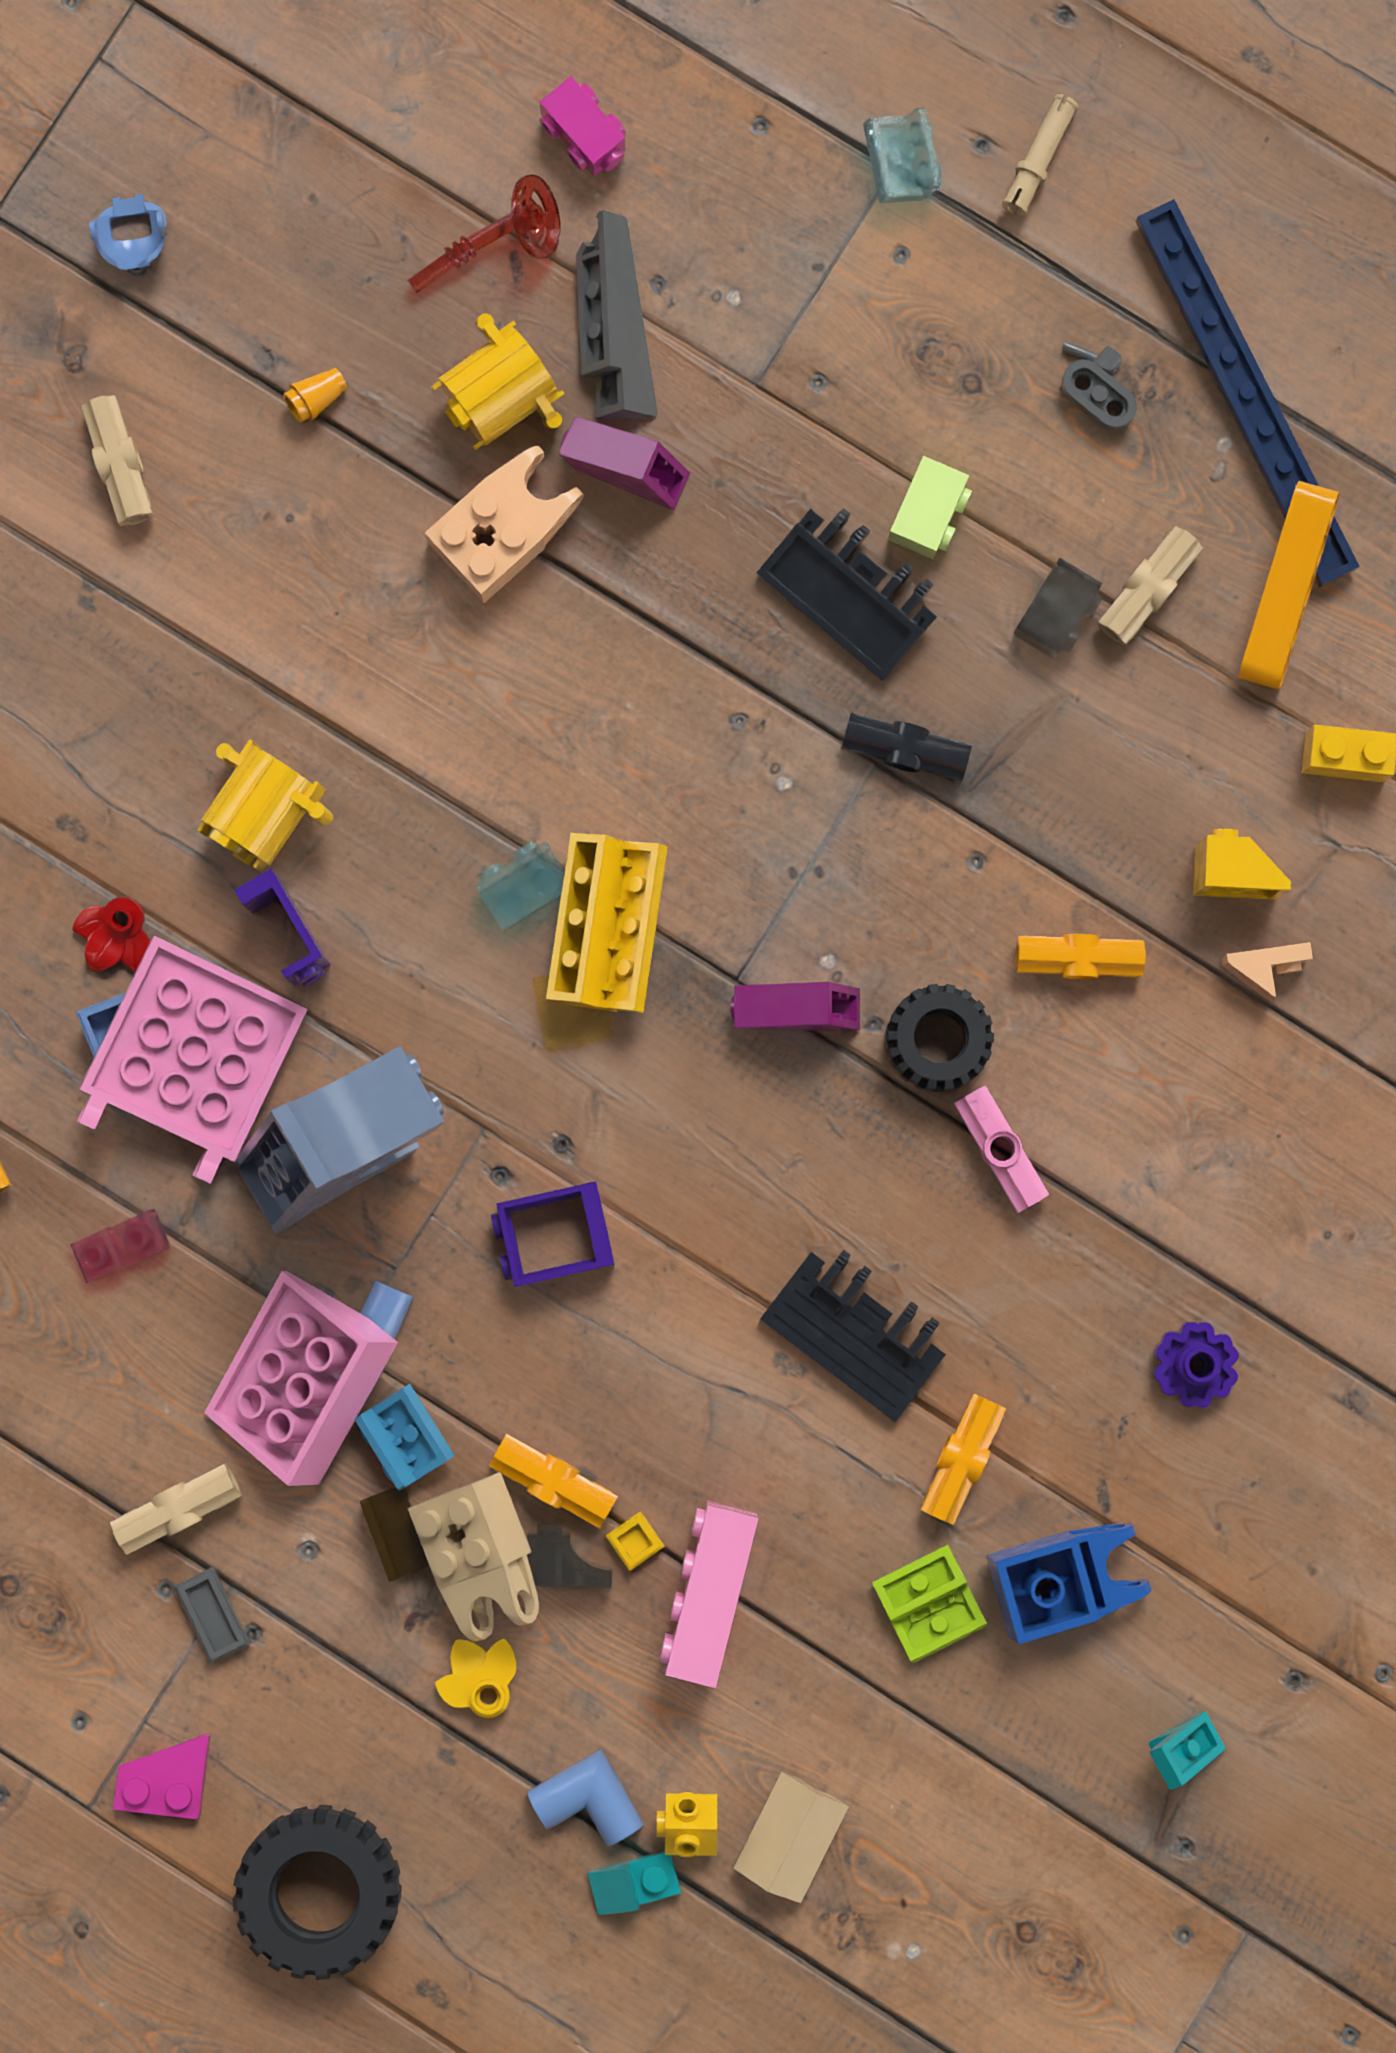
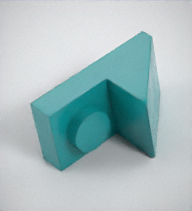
M1206 1711L1189 1718L1153 1738L1148 1743L1151 1748L1149 1753L1169 1790L1183 1786L1226 1749Z
M665 1850L587 1872L598 1915L638 1911L641 1904L681 1894L672 1855H665Z

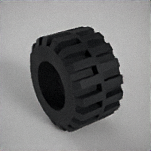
M931 984L911 992L896 1007L887 1025V1042L885 1045L886 1051L889 1052L891 1058L890 1063L894 1069L896 1068L899 1071L902 1079L913 1083L918 1089L942 1092L960 1088L975 1078L990 1059L992 1043H994V1033L991 1031V1025L993 1024L991 1017L986 1015L984 1011L985 1006L980 1000L976 1001L971 997L972 993L965 989L963 991L956 989V985L946 984L945 986H938V984ZM932 1014L948 1015L957 1021L962 1028L964 1034L963 1048L960 1054L949 1062H931L924 1058L916 1048L914 1040L915 1030L922 1019Z

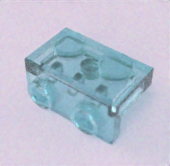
M915 108L906 116L870 117L863 123L880 203L922 201L941 187V168L936 160L932 141L933 131L931 124L928 122L925 108Z
M535 840L529 842L514 853L517 858L516 860L504 867L500 863H496L478 875L481 881L475 885V888L503 932L561 897L565 871L554 856L547 841L540 845Z

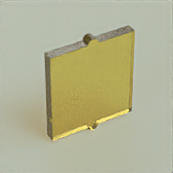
M549 975L533 978L546 1050L571 1045L582 1048L584 1043L614 1037L609 1011L572 1006L546 999Z

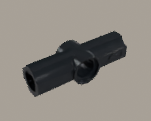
M851 713L841 749L881 759L887 766L913 773H918L921 770L963 781L972 745L932 735L928 729L915 724L895 721L892 724Z

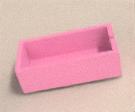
M707 1501L705 1510L697 1508L691 1530V1536L698 1537L695 1552L686 1550L680 1578L687 1579L684 1593L676 1591L670 1613V1620L677 1622L674 1635L665 1633L659 1657V1663L666 1664V1676L716 1688L758 1522L757 1513Z

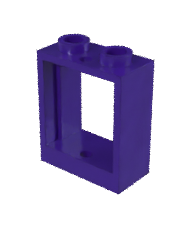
M596 1181L496 1203L498 1213L491 1214L493 1230L496 1239L504 1237L507 1254L501 1255L500 1261L505 1281L513 1279L514 1287L615 1265ZM582 1197L595 1258L524 1274L511 1213Z

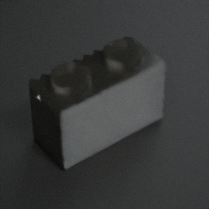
M1059 558L1013 634L1052 659L1056 660L1061 650L1069 654L1082 634L1075 629L1082 616L1084 615L1091 619L1103 600V597L1097 594L1103 583L1064 559Z

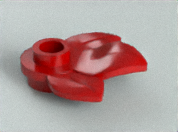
M117 897L108 902L106 906H90L77 916L72 930L78 935L88 938L84 956L92 972L104 971L117 964L119 960L131 971L136 972L150 943L148 935L142 929L145 921L144 911L137 901L129 897ZM118 911L127 914L128 924L126 926L120 925L117 922L116 914Z

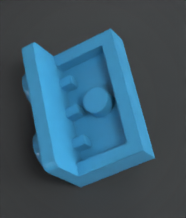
M411 1384L403 1387L355 1419L363 1440L372 1447L382 1463L386 1477L395 1484L398 1490L404 1489L455 1456Z

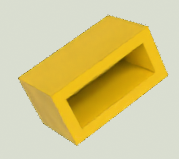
M1314 724L1305 732L1301 774L1384 783L1394 776L1396 733Z

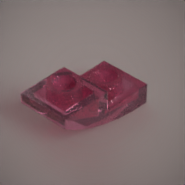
M155 1209L148 1210L113 1227L105 1228L70 1244L86 1283L100 1279L171 1248Z

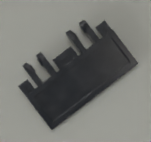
M810 508L756 573L879 679L884 681L938 617L925 605L922 606L912 619L909 617L932 589L933 584L927 579L919 583L910 598L900 608L890 598L901 584H904L909 579L914 568L906 562L880 592L876 588L888 575L887 572L862 551L857 554L849 565L846 563L869 535L870 530L864 525L857 528L850 536V540L837 554L827 544L846 525L850 513L843 508L822 533L815 537L813 534L825 519Z
M843 1249L820 1281H818L814 1277L825 1262L813 1252H810L760 1319L896 1422L946 1355L931 1343L921 1358L916 1356L936 1330L939 1322L933 1317L926 1321L920 1328L917 1337L906 1348L895 1338L905 1325L914 1318L918 1306L911 1301L889 1330L885 1332L882 1328L893 1313L872 1297L863 1292L853 1307L848 1304L872 1271L866 1266L859 1269L853 1276L850 1285L840 1297L829 1289L828 1286L838 1272H841L848 1264L851 1255Z

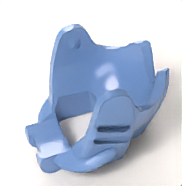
M137 194L135 198L128 199L112 198L113 206L105 209L98 218L90 221L91 239L101 256L108 263L118 267L119 270L150 266V263L159 255L164 245L165 227L167 226L166 214L158 205L145 202L143 194ZM144 214L150 215L152 228L150 236L125 241L113 239L111 226L113 219Z

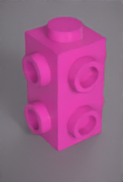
M570 76L539 102L542 116L539 119L540 124L551 138L555 140L557 137H560L569 147L566 153L578 169L583 170L586 167L595 177L602 170L605 172L613 170L623 160V153L626 151L624 137L626 131L613 114L606 116L597 106L599 103L598 97L586 83L579 85Z

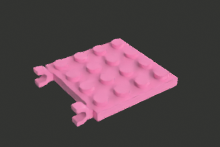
M153 936L79 1088L90 1094V1097L85 1103L77 1121L95 1130L106 1104L110 1103L204 1147L206 1150L199 1159L192 1175L211 1184L223 1157L235 1162L308 1009L163 939Z

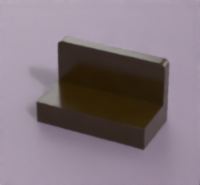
M394 1487L360 1501L389 1582L430 1566L408 1511V1508L412 1507L405 1488L398 1490Z

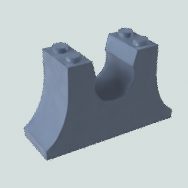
M401 1046L314 1092L286 1102L272 1110L233 1163L275 1235L350 1189L411 1156L420 1147L417 1141L437 1130L444 1122L441 1116L444 1114V1110L440 1100L432 1091L427 1092L420 1080L422 1073L417 1061L411 1054L406 1055Z

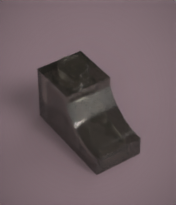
M537 1524V1531H529L527 1533V1541L531 1549V1553L527 1554L535 1586L612 1588L613 1567L600 1566L584 1558L571 1542V1532H562V1524Z

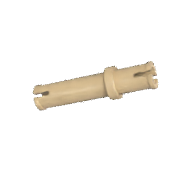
M1056 94L1054 96L1052 105L1025 159L1018 162L1015 168L1017 176L1002 202L1003 207L1009 212L1013 213L1015 208L1018 207L1016 214L1025 216L1039 185L1045 184L1048 177L1046 170L1074 113L1079 107L1070 97H1067L1065 104H1063L1064 95Z

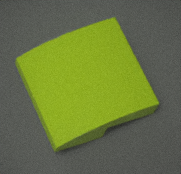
M948 1545L872 1582L911 1664L988 1627Z

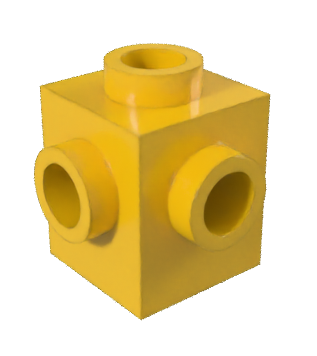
M666 1793V1811H657V1837H665V1855H679L681 1857H692L695 1855L716 1856L717 1794Z

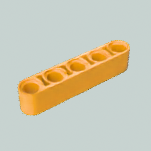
M1298 481L1242 660L1239 679L1280 690L1335 514L1339 491Z

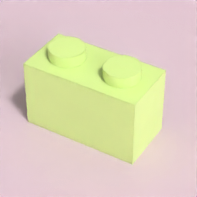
M923 456L890 530L888 540L930 559H934L938 548L946 551L956 529L949 526L954 511L963 513L972 490L965 488L969 475Z

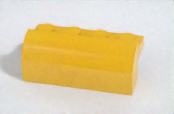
M570 833L546 999L567 1005L603 1011L644 1012L668 846L659 843L622 841L601 834Z

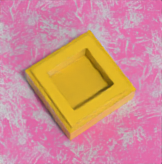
M641 1511L606 1534L607 1539L629 1571L665 1547Z

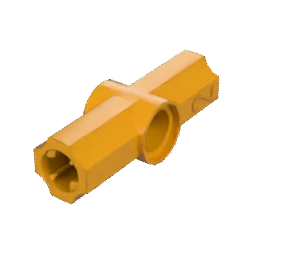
M1064 934L1062 937L1027 935L1017 937L1015 950L1016 973L1061 974V978L1097 979L1098 976L1130 978L1144 976L1146 958L1144 940L1099 939L1098 935Z
M972 1393L955 1432L949 1435L936 1464L938 1470L922 1501L920 1510L954 1525L972 1484L975 1485L978 1482L990 1455L988 1448L998 1431L1006 1408Z
M506 1434L489 1464L495 1471L501 1472V1474L509 1477V1479L515 1480L527 1487V1492L555 1508L560 1509L562 1507L598 1528H601L618 1497L600 1484L580 1475L578 1469L549 1453L544 1455L509 1434Z

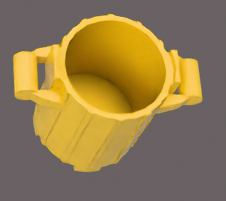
M482 314L475 320L476 329L483 333L488 343L439 377L438 381L431 386L432 391L441 386L446 397L449 399L445 403L447 410L444 412L455 428L460 426L464 431L470 429L479 440V442L472 446L474 450L479 449L483 445L487 446L535 410L541 416L543 425L548 429L557 428L562 423L561 415L554 411L551 403L565 393L562 390L557 391L558 389L539 357L522 335L514 329L513 326L516 325L514 320L498 330L490 314Z
M250 739L240 754L227 743H222L217 747V756L228 766L236 768L201 818L202 823L197 831L207 837L213 829L214 831L209 837L232 851L233 856L249 866L254 858H256L257 860L253 867L262 873L267 865L270 866L305 813H308L322 826H327L332 822V812L319 802L326 789L317 781L312 784L293 769L261 750Z

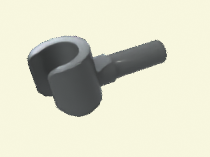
M1065 341L1062 347L1064 352L1096 363L1110 376L1121 366V355L1109 346H1106L1099 355L1068 341Z

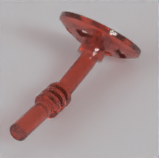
M537 175L522 176L516 182L512 192L511 213L467 238L462 235L459 237L460 243L457 241L452 242L453 248L445 247L443 255L407 280L414 292L417 294L452 268H461V262L468 263L469 256L475 258L477 256L476 251L514 230L524 250L533 258L544 259L553 255L560 240L561 222L558 205L549 185ZM533 191L538 195L543 205L544 211L539 204H536V202L531 198ZM546 228L544 242L541 246H539L537 242H539L544 235V230Z

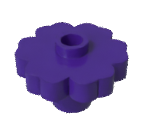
M1184 1322L1179 1329V1333L1165 1332L1161 1337L1160 1343L1154 1348V1356L1160 1364L1154 1368L1153 1377L1159 1383L1161 1392L1166 1395L1177 1394L1178 1402L1182 1406L1207 1407L1210 1405L1213 1396L1220 1398L1228 1396L1231 1386L1238 1380V1374L1231 1366L1238 1360L1239 1353L1228 1335H1215L1214 1328L1210 1323ZM1193 1356H1197L1202 1363L1200 1370L1195 1373L1191 1372L1189 1368V1362Z

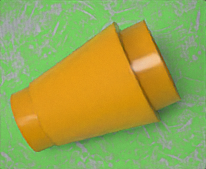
M332 368L329 371L290 384V390L283 394V398L292 415L301 423L306 419L314 420L348 387L341 373L336 368Z

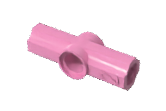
M986 1085L954 1103L955 1108L978 1145L983 1160L992 1169L1017 1213L1049 1195L1022 1149L1019 1137L1012 1132ZM995 1138H1004L1010 1142L1012 1154L1008 1160L999 1161L992 1156L990 1145Z

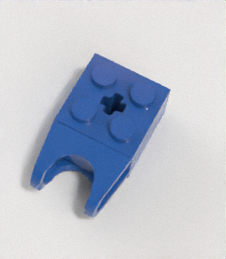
M1116 1523L1064 1531L987 1554L986 1558L1008 1637L1017 1644H1022L1098 1621L1100 1617L1148 1595L1151 1592L1149 1581L1147 1582L1145 1579L1114 1581L1111 1580L1106 1569V1561L1110 1552L1127 1539L1136 1535L1133 1524ZM1040 1580L1050 1581V1584L1044 1587V1595L1041 1596L1035 1591Z

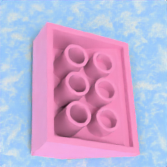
M281 1271L204 1413L286 1485H319L398 1342L369 1318L290 1272Z

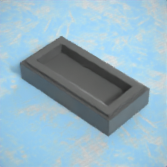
M214 1566L174 1586L210 1663L251 1643Z

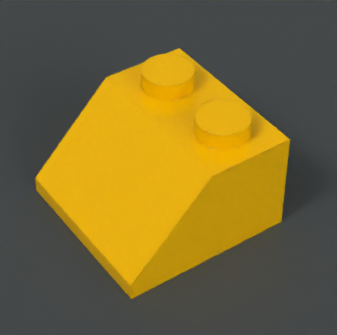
M1214 829L1213 834L1207 835L1195 845L1193 896L1277 900L1291 890V881L1250 837H1238V830Z

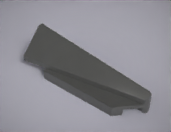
M602 210L596 216L598 218V230L591 243L582 242L576 254L581 376L597 377L595 419L651 418L657 416L658 412L628 221L622 215Z

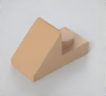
M1308 942L1226 954L1220 959L1223 968L1262 997L1272 1001L1276 999L1272 968L1276 967L1277 974L1302 971L1301 963L1312 960L1313 956L1311 943Z

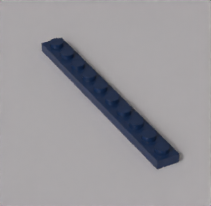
M1175 199L1137 216L1135 222L1286 519L1298 481L1316 486L1319 485ZM1333 517L1315 576L1319 588L1360 567L1335 517Z

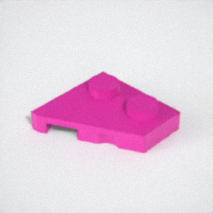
M203 1734L194 1739L161 1749L153 1754L142 1758L139 1757L118 1766L113 1810L198 1820L201 1815L211 1735Z

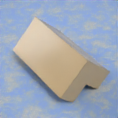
M781 1772L733 1869L767 1892L801 1903L849 1806L834 1796L813 1788L801 1779Z

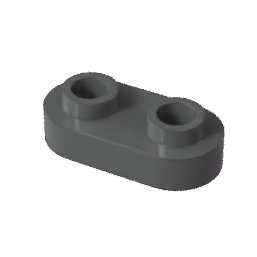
M1078 360L1067 367L1062 377L1061 387L1069 401L1104 429L1118 431L1131 423L1136 413L1137 404L1133 394L1092 361ZM1085 379L1089 383V388L1087 390H1079L1075 386V380ZM1117 405L1121 410V414L1116 417L1109 415L1107 406Z

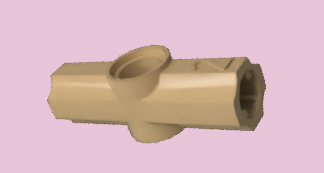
M112 395L93 398L86 404L81 405L94 445L92 449L94 462L103 485L106 484L118 524L124 526L144 522L154 516L153 507L141 473L144 470L133 438L129 437L117 397Z
M1175 526L1159 544L1149 560L1144 559L1122 587L1124 591L1099 620L1097 626L1114 642L1125 646L1143 626L1144 621L1152 612L1155 614L1178 585L1176 583L1204 547L1188 531Z
M225 1463L186 1484L183 1481L150 1498L151 1502L117 1517L110 1524L119 1546L127 1555L166 1534L169 1537L203 1520V1515L235 1501L238 1497L242 1496L233 1472Z

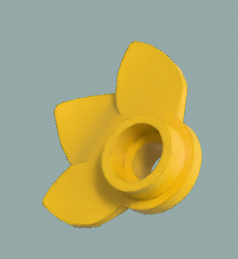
M502 1638L494 1643L486 1652L474 1642L457 1639L453 1644L450 1656L453 1674L446 1675L435 1682L439 1695L450 1706L457 1708L470 1707L476 1715L483 1718H493L500 1715L508 1706L510 1692L507 1685L516 1673V1658L511 1645ZM485 1688H492L497 1694L496 1701L490 1704L485 1703L481 1699V1691Z

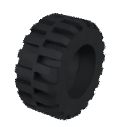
M319 1805L315 1809H308L307 1806L294 1809L292 1813L286 1816L281 1815L273 1820L268 1827L262 1830L241 1859L242 1862L236 1872L233 1884L236 1886V1894L232 1898L233 1911L238 1912L240 1918L237 1926L241 1936L247 1935L252 1942L249 1946L252 1952L257 1957L262 1953L270 1960L267 1966L277 1972L282 1967L292 1971L291 1977L304 1979L305 1975H315L316 1980L329 1979L331 1974L338 1972L344 1975L353 1971L360 1962L365 1963L375 1954L377 1948L383 1944L392 1928L398 1913L402 1885L399 1884L401 1871L398 1860L393 1859L391 1854L392 1846L387 1838L381 1839L375 1832L377 1827L368 1819L364 1823L356 1818V1812L346 1808L342 1812L332 1810V1805ZM307 1852H325L339 1858L351 1869L357 1881L358 1900L354 1912L342 1925L329 1931H313L299 1926L286 1915L278 1899V1882L283 1869L291 1860Z

